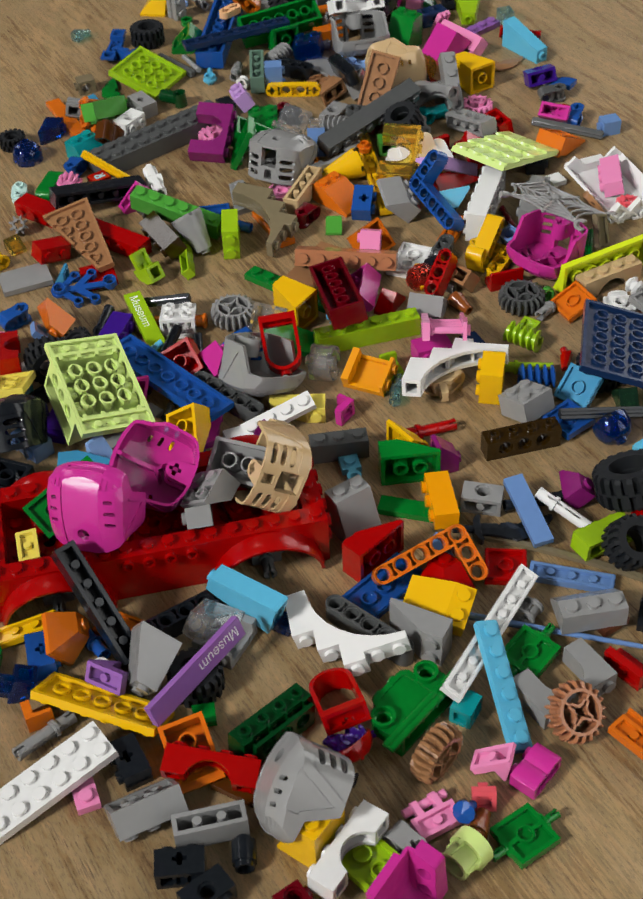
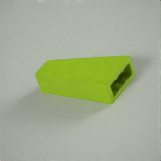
M455 0L456 11L461 24L474 25L480 0Z

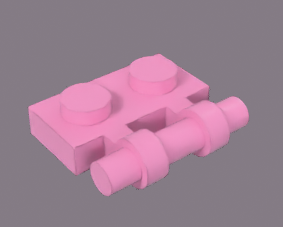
M444 789L437 792L432 791L427 794L426 798L418 802L413 801L408 804L407 808L401 810L404 819L411 816L415 817L410 820V827L424 837L427 842L462 824L453 815V805H455L453 799L451 798L443 803L442 800L447 798V793ZM430 806L434 807V808L428 810L427 812H424V811H423L424 809H426V808H428V807H430Z

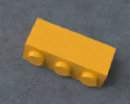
M448 470L424 473V481L420 483L421 492L425 493L424 503L426 508L429 507L428 519L429 522H433L434 530L446 529L454 524H459L460 512Z

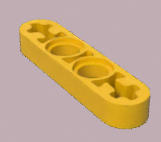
M270 82L266 86V94L269 97H316L320 95L321 85L318 82ZM288 87L290 91L284 92L283 88ZM303 87L304 91L299 92L297 91V88Z

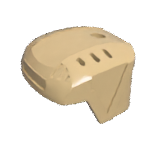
M393 37L373 43L368 48L365 57V71L372 49L401 57L403 66H401V63L399 64L393 88L408 78L413 82L427 80L425 57L419 46L405 45Z
M271 418L268 421H258L257 425L262 432L256 445L266 447L263 461L252 459L248 465L247 474L254 485L252 489L238 490L232 499L242 505L275 513L291 511L297 505L310 469H312L311 448L306 438L295 426L285 421ZM273 449H274V452H275V461L272 463V462H271V457H272V452H273Z

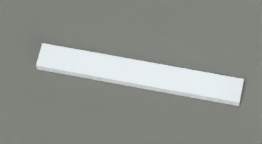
M522 563L518 566L484 619L497 620L501 636L539 577ZM476 634L439 689L457 703L463 699L484 665Z

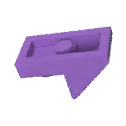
M90 659L87 660L85 682L121 696L126 692L128 672L121 670L122 662Z

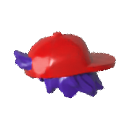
M359 724L358 729L355 727L345 729V734H332L327 736L322 743L330 749L345 755L352 763L365 759V756L371 750L373 738H376L377 735L374 734V730L371 731L369 728H364Z

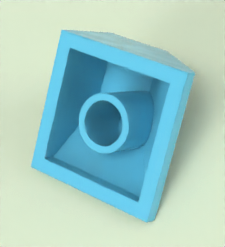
M470 186L439 192L454 209H457L468 193Z

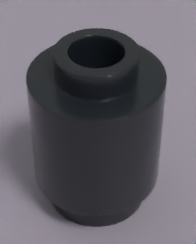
M239 834L231 841L232 866L235 868V872L239 874H250L254 872L257 865L256 839L249 834Z

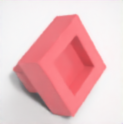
M477 782L478 786H472L471 800L477 803L475 812L479 808H486L490 812H497L496 786H488L487 782Z

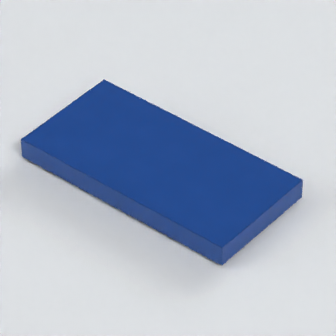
M395 552L391 557H389V558H388L386 561H384L383 563H385V562L389 561L390 559H392V558L398 556L400 553ZM398 559L396 561V568L403 571L405 569V562ZM417 567L382 586L372 581L370 573L342 595V597L379 619L390 610L389 600L391 598L403 599L412 575L421 576L423 569ZM379 570L377 572L378 579L385 581L387 573L384 570Z

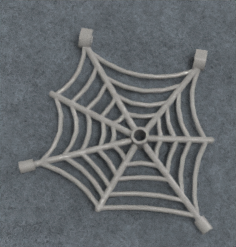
M543 176L538 177V182H512L511 186L514 188L512 193L499 191L500 198L514 197L536 206L542 213H550L574 222V228L580 232L584 231V228L580 227V222L585 223L588 221L583 218L578 219L580 216L607 214L608 223L612 224L614 220L610 219V215H617V212L608 211L605 213L587 205L580 200V196H574L548 184ZM545 187V189H531V188ZM517 188H519L521 194H515L517 192ZM570 208H579L571 210L570 212L568 211V209ZM586 211L578 214L576 217L572 215L574 212Z

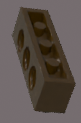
M553 416L482 431L480 449L486 461L560 446L562 428L556 417Z

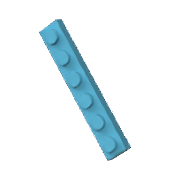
M497 620L476 621L473 627L505 742H514L516 744L514 754L524 753L528 746L533 747Z

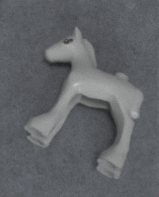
M427 80L414 82L421 89L420 98L415 103L418 108L424 103L439 97L448 100L450 107L455 111H459L462 108L464 101L458 96L459 88L457 86L429 82ZM422 115L424 119L422 132L431 134V128L426 124L427 119Z

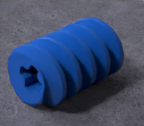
M521 363L518 368L517 384L521 380L528 379L538 384L545 383L547 387L552 383L553 388H555L556 370L554 365H551L548 370L546 364L543 365L542 369H540L539 364H536L534 369H532L531 364H528L525 369L524 364Z

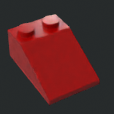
M399 519L357 531L352 536L347 537L342 543L343 572L357 582H360L395 552L400 553L404 549V521Z

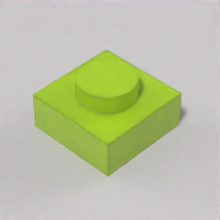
M524 316L519 322L522 323V329L525 325L529 326V330L532 327L535 328V333L541 326V321Z

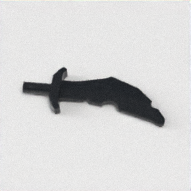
M477 514L473 518L472 525H462L468 533H473L474 540L480 545L484 544L485 538L483 536L504 538L517 542L529 538L522 522L519 524L505 522L499 525L497 523H480L481 515ZM551 514L543 516L547 525H549L553 516ZM452 529L453 533H459L458 530Z

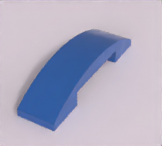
M126 29L112 30L110 34L111 41L107 50H103L100 57L101 60L116 61L118 59L116 47H124Z

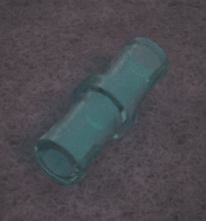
M401 373L394 375L393 384L390 386L389 404L391 405L393 401V407L401 404Z

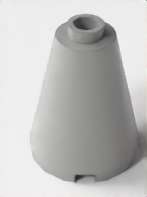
M200 207L171 222L173 227L197 254L201 252L203 255L210 251L209 247L212 244Z

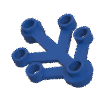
M88 269L81 279L79 272L73 271L63 283L57 282L52 286L51 294L55 298L64 297L74 302L76 308L83 307L84 300L81 296L73 295L72 292H77L90 299L93 305H98L101 303L100 295L88 290L103 287L112 290L116 287L117 280L115 275L107 274L103 277V281L87 283L89 280L97 278L95 269Z

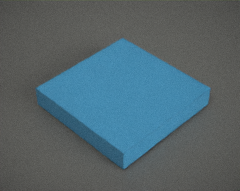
M571 362L553 396L563 401L569 398L581 408L589 407L604 379L580 372L579 366Z

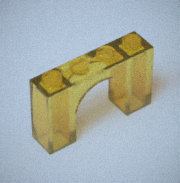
M384 123L382 133L383 145L404 147L409 150L410 154L400 161L378 160L376 179L401 176L404 179L410 180L417 170V166H420L416 162V158H421L419 157V154H422V144L420 143L424 141V132L421 130V125Z

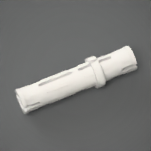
M543 487L535 494L534 498L547 505L550 511L554 510L578 528L592 523V521L562 502L559 496L555 497Z

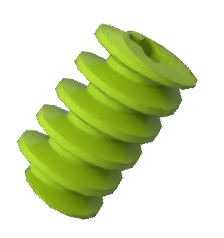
M515 320L507 326L503 334L504 341L507 340L509 343H514L517 346L520 345L522 348L526 347L527 350H533L535 353L541 349L544 338L541 336V330H538L535 334V328L532 327L529 330V326L525 325L522 329V323H518L516 326Z

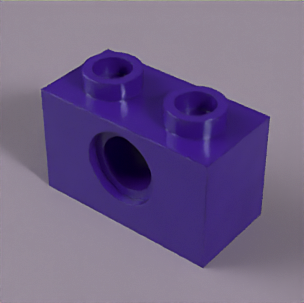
M552 64L523 71L525 85L529 88L557 81L556 69Z

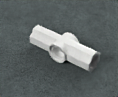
M146 164L142 170L147 187L167 195L161 173H158L155 166Z

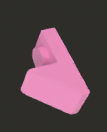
M511 742L475 749L470 770L475 775L495 771L503 781H506L513 762L516 744Z

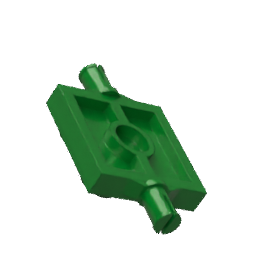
M548 623L542 631L534 630L524 624L507 643L505 651L513 677L529 668L539 678L560 654L561 646L553 642L549 637L556 630L553 624L551 626V623Z
M526 803L492 826L489 834L499 844V847L493 850L494 857L492 861L496 862L504 855H507L523 870L560 844L561 837L552 829L551 823L561 817L559 811L554 808L546 815H542L529 803Z

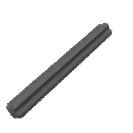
M533 117L531 121L533 126L562 130L585 137L601 140L604 136V131L539 117Z

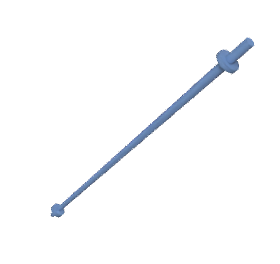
M470 612L468 620L483 621L487 615ZM511 620L508 625L509 627L521 628L525 624L538 631H542L546 627ZM556 628V630L552 633L556 635H562L559 628ZM581 632L562 635L643 649V644Z

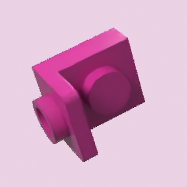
M340 393L337 395V407L334 412L336 424L343 426L355 414L354 399Z

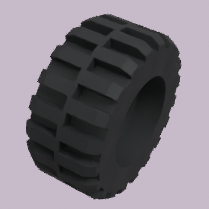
M643 449L619 452L616 455L608 456L607 459H602L599 464L595 465L592 471V479L597 501L602 507L610 511L615 510L616 512L643 510Z

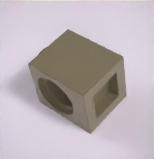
M91 73L75 77L74 87L80 96L97 92L95 79Z

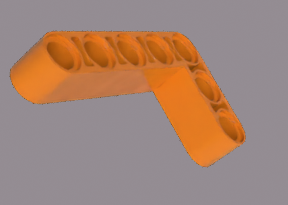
M454 524L376 567L371 573V578L377 585L388 584L451 549L455 558L461 561L472 582L484 580L488 575V568L465 527L461 524ZM452 529L459 531L460 538L458 540L452 538ZM434 539L441 541L442 548L440 550H436L433 547ZM463 548L470 550V557L468 559L462 556L461 551ZM416 549H420L423 552L424 557L422 560L415 558L414 552ZM398 559L405 562V569L403 571L396 568V561ZM474 566L479 567L481 570V575L478 578L472 574ZM379 570H384L387 573L385 581L378 579L377 572Z

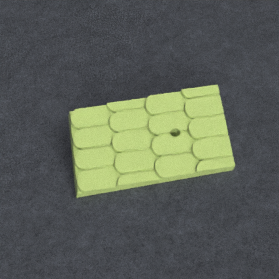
M510 131L496 132L494 135H485L484 138L468 139L467 142L456 143L451 149L455 153L500 171H506L556 156L559 152L558 149Z

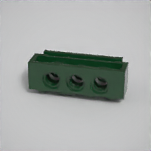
M297 683L292 685L228 733L229 751L234 752V755L243 757L244 754L255 755L259 760H262V763L266 761L267 756L286 731L300 735L315 723V704L312 703L311 694Z

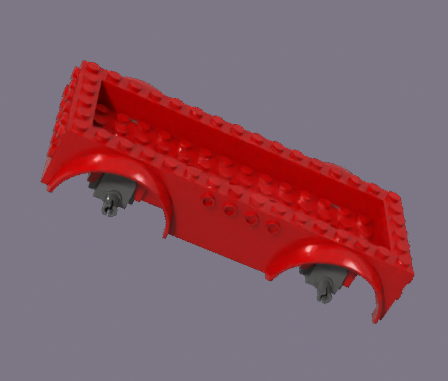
M242 435L230 439L256 445L259 435ZM212 449L199 453L200 457L196 474L206 471ZM310 469L297 505L291 511L275 513L248 506L251 511L250 518L231 522L220 503H213L211 507L214 525L188 530L187 525L183 526L181 513L185 512V510L180 505L169 513H159L146 508L145 521L121 547L108 553L81 551L115 607L118 608V600L208 583L206 578L212 569L217 570L221 564L233 569L247 559H251L252 566L262 565L266 579H270V572L272 578H275L277 570L274 562L282 561L281 553L286 551H297L311 555L320 562L323 569L325 568L324 560L330 559L329 539H332V531L328 525H332L330 513L325 511L327 510L326 499L321 498V495H323L321 483L317 484L316 482L318 481L317 470ZM53 471L36 472L17 480L10 487L0 488V623L3 622V626L8 625L9 619L17 609L36 598H42L44 606L53 605V609L57 612H67L66 602L75 600L73 591L50 556L64 544L56 536L50 541L22 509L48 487V479ZM36 528L41 558L19 561L15 533Z

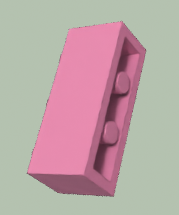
M618 154L600 158V165H597L600 191L604 192L605 198L625 194Z

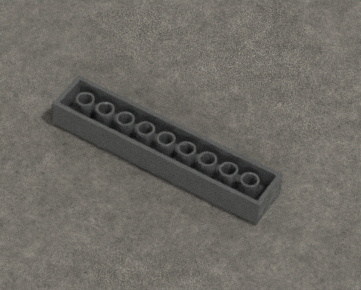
M210 99L204 101V102L214 103V102L211 101ZM193 105L191 108L156 121L149 126H144L140 130L133 131L126 136L119 137L112 142H107L88 152L125 172L189 144L190 139L198 140L199 131H202L201 128L211 127L213 124L198 123L196 116L198 105ZM87 161L88 168L94 173L102 170Z

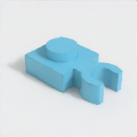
M357 454L338 457L342 475H347V480L358 474L362 477V467Z

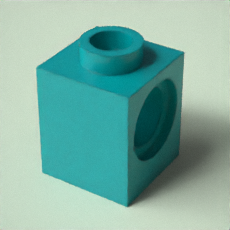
M468 690L459 703L453 701L449 709V721L470 730L482 710L483 696L473 690Z

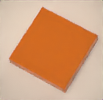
M575 280L550 301L555 303V310L571 324L583 314L585 300L597 301V298Z

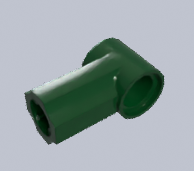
M162 89L160 91V101L175 104L176 108H184L188 105L185 90L177 89L172 91Z

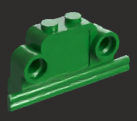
M422 660L415 664L413 672L410 670L399 671L395 676L392 675L388 679L386 685L381 690L375 692L372 697L373 709L370 713V720L374 734L384 741L382 743L383 747L403 757L451 705L454 700L439 690L450 672L446 675L439 671L438 666L434 662Z

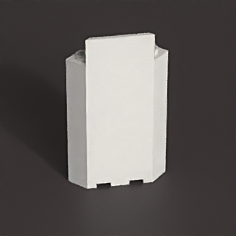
M615 146L605 156L598 154L582 159L574 156L569 162H566L564 169L585 191L587 190L595 198L605 213L608 211L617 212V215H610V218L617 224L624 223V220L628 219L636 220L643 218V173ZM618 154L625 193L620 195L634 194V196H638L627 208L618 201L616 202L617 197H620V195L605 198L604 192L600 191L597 165H600V158Z

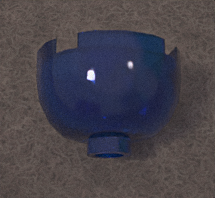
M22 139L13 148V160L19 167H33L36 162L39 161L41 163L43 160L42 149L35 141Z
M625 409L615 410L611 412L613 416L609 418L604 416L594 424L592 431L600 442L605 445L617 444L619 446L628 440L627 437L632 430V421Z

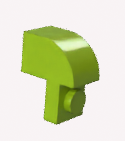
M141 248L129 255L135 268L134 274L146 285L153 284L166 276L159 261L152 262L145 248Z

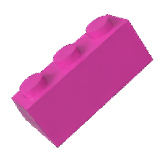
M365 263L353 272L351 277L364 301L366 312H370L375 307L381 274L371 265Z

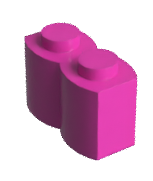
M538 742L533 747L528 746L522 755L523 760L519 764L514 763L508 774L510 776L509 784L532 800L537 798L546 784L554 777L560 768L562 759Z

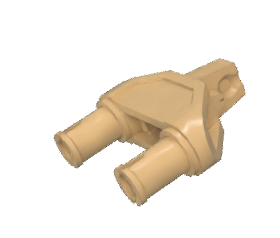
M460 369L440 377L425 389L424 394L439 396L441 402L449 401V394L456 391L464 382V371Z

